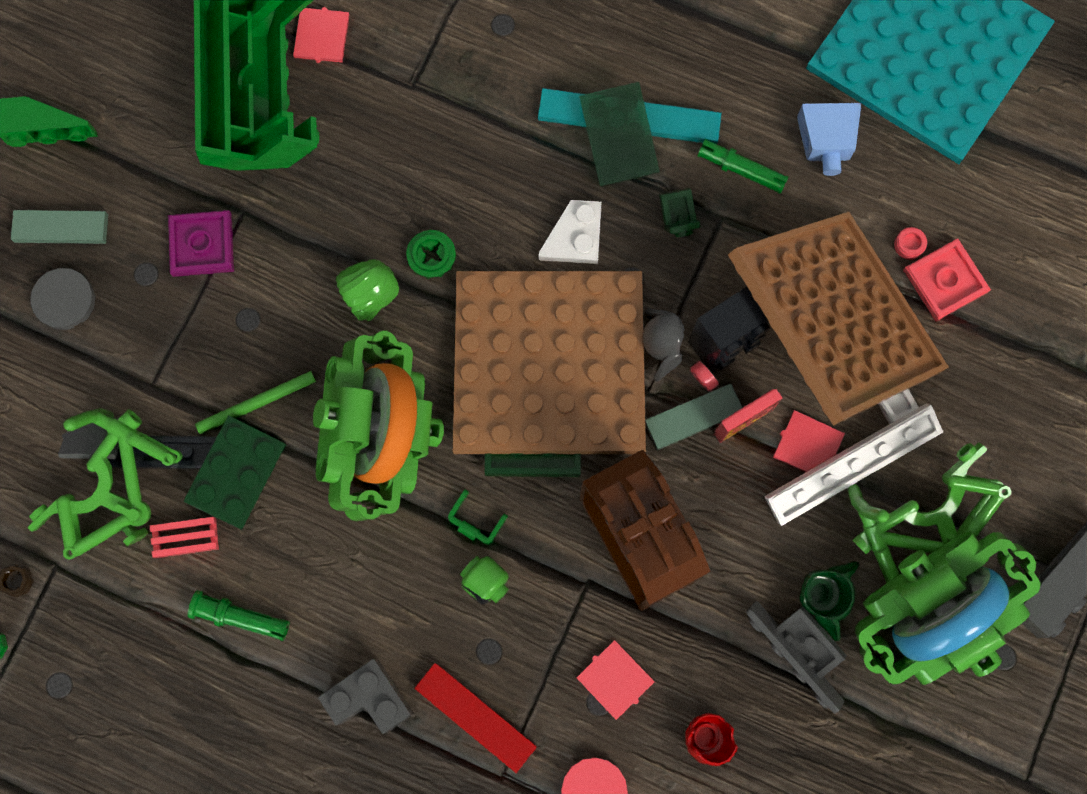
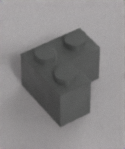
M372 659L318 697L336 726L344 724L366 708L381 733L386 734L414 714L378 659Z

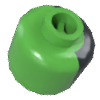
M476 556L460 574L463 577L461 587L482 605L487 604L491 600L495 603L499 602L509 590L505 586L509 578L508 573L489 556L481 559Z

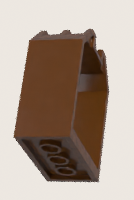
M644 450L582 481L579 498L640 611L695 583L711 572L689 521H685L670 494L671 489L664 476Z

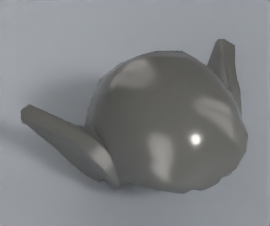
M648 307L645 313L651 316L652 319L644 327L642 337L647 353L654 359L662 361L654 376V380L658 382L682 361L683 355L680 353V346L684 337V325L677 314Z

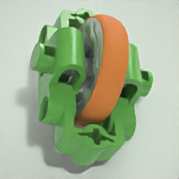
M380 331L370 336L361 335L349 340L344 344L342 358L332 356L329 359L325 372L323 399L317 401L313 412V424L315 428H320L316 478L320 482L330 483L328 495L330 506L337 511H344L346 516L353 521L375 519L380 515L396 512L400 505L401 493L410 494L415 488L418 460L428 455L429 446H439L444 434L442 420L432 418L433 402L424 400V375L420 372L412 371L413 351L411 347L406 343L398 342L396 337L388 331ZM362 359H363L365 362L369 363V364H376V363L385 361V360H387V359H390V360L392 361V363H391V364H385V363L376 364V365H374V366L368 368V369L364 372V365H363V363H362ZM353 476L363 482L379 484L380 494L374 490L350 494V483ZM361 502V504H364V505H366L367 507H374V508H372V509H367V508H365V507H362V505L352 504V503Z

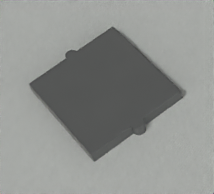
M91 423L74 431H67L62 434L63 442L58 452L59 458L90 459L108 434L107 430ZM118 443L107 459H116L119 451Z

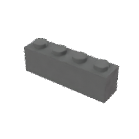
M1087 522L1038 577L1040 581L1039 592L1024 602L1030 615L1022 624L1037 638L1056 637L1065 628L1066 623L1064 620L1071 612L1073 614L1078 612L1087 602L1085 598L1087 595Z

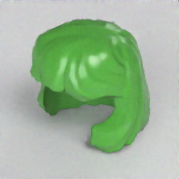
M373 259L359 262L341 271L336 277L337 287L347 307H351V312L359 321L365 319L371 321L381 308L392 302L399 292V285L394 272L380 260Z

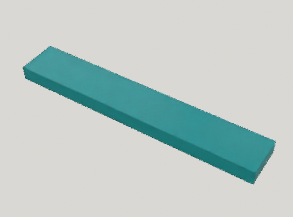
M542 88L538 121L703 143L706 138L717 144L722 113Z

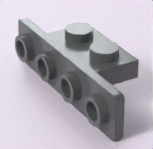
M755 601L746 611L752 627L767 636L771 641L770 645L774 652L781 658L785 657L793 666L792 670L795 676L801 682H807L815 691L814 694L817 701L824 708H829L836 714L841 710L844 699L824 676L844 661L847 655L802 606L778 625L762 605Z

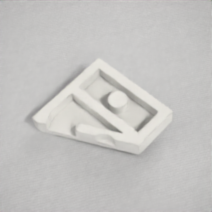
M571 200L539 251V260L598 264L601 202Z

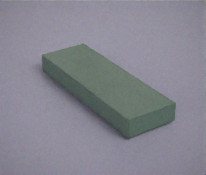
M13 210L11 240L14 243L106 244L108 214L105 211Z
M728 384L646 419L645 425L656 449L660 450L720 424L722 420L740 410L742 406L732 384Z

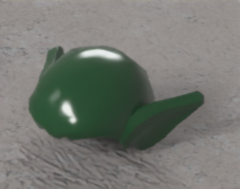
M857 561L833 566L827 570L811 571L805 576L800 591L802 607L815 615L817 622L829 633L834 641L841 639L840 621L850 614L855 603L856 589L851 577L860 566Z

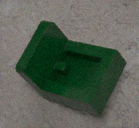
M690 188L659 194L665 230L667 232L675 234V237H684L693 234V229L701 227L700 221L696 219Z

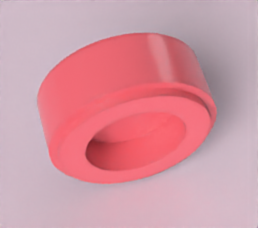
M915 227L903 229L894 241L896 253L907 260L918 258L927 247L926 235Z
M698 361L690 368L693 376L708 392H711L719 385L717 379L702 362Z

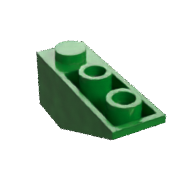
M29 97L0 99V138L9 146L23 147L27 143L35 142L54 144L57 140L67 139L80 142L87 140L89 137H98L97 131L87 120Z

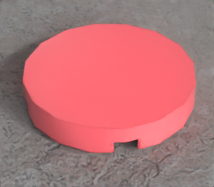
M597 757L582 759L571 766L564 777L561 788L562 794H628L626 780L619 768L608 760Z

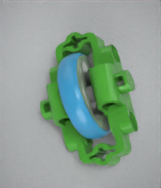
M971 531L958 535L928 556L924 551H917L911 554L898 566L902 574L873 592L863 602L869 615L860 620L855 627V634L860 643V654L866 667L871 672L881 673L891 684H900L915 675L920 684L926 685L937 680L952 669L960 674L971 668L978 677L988 675L997 669L1002 662L996 650L1006 644L1004 635L1026 621L1030 615L1024 602L1036 595L1040 590V581L1034 573L1036 569L1034 557L1021 545L1012 543L1002 533L993 532L978 541ZM1008 549L1016 557H1019V565L1022 567L1025 573H1023L1017 566H1014V561L1012 560L1014 558L1008 552ZM997 552V561L1000 567L1011 578L1019 580L1011 587L1007 586L1004 579L996 571L982 567ZM893 626L892 637L894 643L904 655L896 663H894V655L887 641L880 636L874 635L881 629H887ZM868 643L871 644L874 650H877L880 654H882L881 657L885 663V666L882 664L879 658H876L874 655L871 654L872 651Z

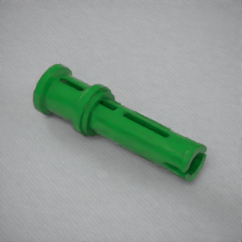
M200 590L195 591L187 614L188 618L191 619L199 617L213 621L214 625L218 627L227 624L281 641L285 640L290 625L288 620L278 619L232 605V601H229L227 598L219 600L205 596L203 591Z

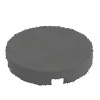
M58 268L45 273L37 280L31 292L30 303L33 313L43 324L56 330H69L89 318L94 309L96 296L91 284L81 273L73 269Z

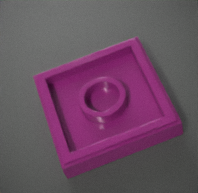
M230 210L168 215L170 274L173 277L234 272L232 213Z

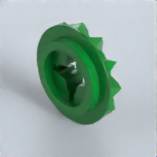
M427 230L418 233L411 239L407 247L406 257L409 266L416 275L430 279L431 277H442L444 273L451 270L456 259V251L452 240L446 234L436 230ZM438 247L436 253L440 262L431 259L425 263L426 254L423 252V249L433 251Z

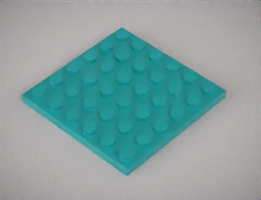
M852 0L809 61L806 69L955 163L960 164L1055 20L1022 0Z

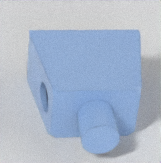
M861 103L802 104L797 120L805 155L809 161H822L823 175L834 176L840 174L841 161L850 160L855 152Z

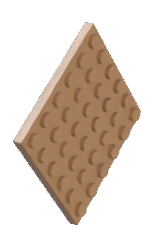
M850 212L737 247L728 254L736 271L752 293L753 299L760 306L771 328L778 335L789 357L796 364L804 377L805 383L812 390L823 412L828 416L833 426L949 368Z
M457 271L453 454H635L641 450H644L646 453L642 271Z

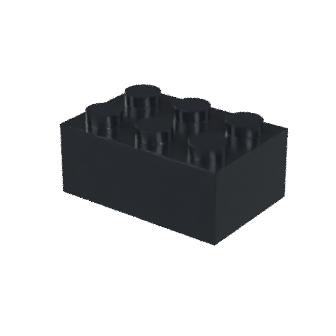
M745 287L700 316L688 342L709 371L717 367L721 371L731 365L741 351L748 354L761 344L760 341L766 337L765 333L771 327L760 306L753 299L749 288Z

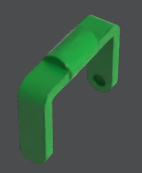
M465 489L450 511L448 519L453 525L458 527L457 531L472 541L477 539L489 545L494 541L506 522L508 515L503 514L489 538L481 534L480 530L466 521L462 522L454 517L469 494V491Z

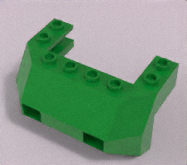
M194 0L195 152L200 164L235 171L289 168L317 148L320 135L317 130L316 117L310 116L294 129L293 112L287 111L290 97L287 94L289 68L286 66L288 39L285 35V26L311 4L313 0Z

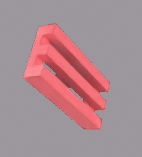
M215 517L150 525L153 558L219 550ZM209 526L210 530L160 537V532ZM209 537L211 539V543L161 550V544Z

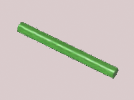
M309 371L195 423L200 435L223 425L228 415L235 419L315 383V377L312 371Z

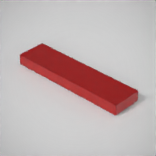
M437 663L433 664L414 688L515 773L520 770L537 748L534 743Z

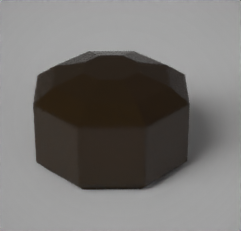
M17 564L3 568L0 572V591L13 597H19L28 593L34 581L30 569Z

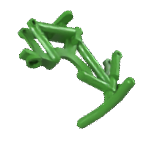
M99 408L77 414L66 419L63 423L67 431H74L94 423L107 430L108 433L86 465L88 471L96 472L98 475V485L93 495L86 500L77 501L72 494H65L56 499L49 507L45 504L41 505L29 516L33 522L28 526V529L33 532L38 530L52 515L58 513L64 544L63 556L68 560L82 555L120 531H123L128 536L123 541L127 547L140 541L149 533L145 527L140 530L134 527L146 524L151 517V510L149 505L142 501L133 447L161 461L166 466L182 460V453L180 451L174 450L136 430L142 424V420L131 410H127L119 419H114V414L111 410ZM117 443L119 444L128 499L111 492L113 483L112 465L107 457ZM100 506L120 514L119 517L82 538L78 514L91 512Z
M979 442L975 446L969 443L957 452L956 456L959 461L942 475V481L949 489L947 499L934 511L919 512V504L911 500L889 514L886 510L873 507L865 501L858 485L853 484L848 487L847 492L851 504L858 511L864 529L853 539V542L865 554L871 550L874 552L886 584L900 575L888 545L933 553L964 532L971 531L977 537L1004 499L1011 495V489L997 479L991 480L966 475L969 467L987 451L984 445ZM965 490L983 493L984 495L956 531L951 516L958 509ZM903 520L918 526L936 525L942 542L886 531Z

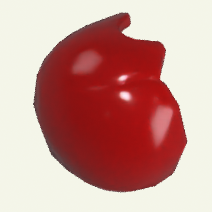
M705 713L693 718L686 730L685 742L687 750L699 763L720 766L730 762L737 752L738 745L734 741V728L720 715Z

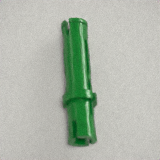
M705 138L697 155L698 157L721 166V170L725 172L730 170L781 194L789 176H785L737 154L736 149L731 148L728 150Z

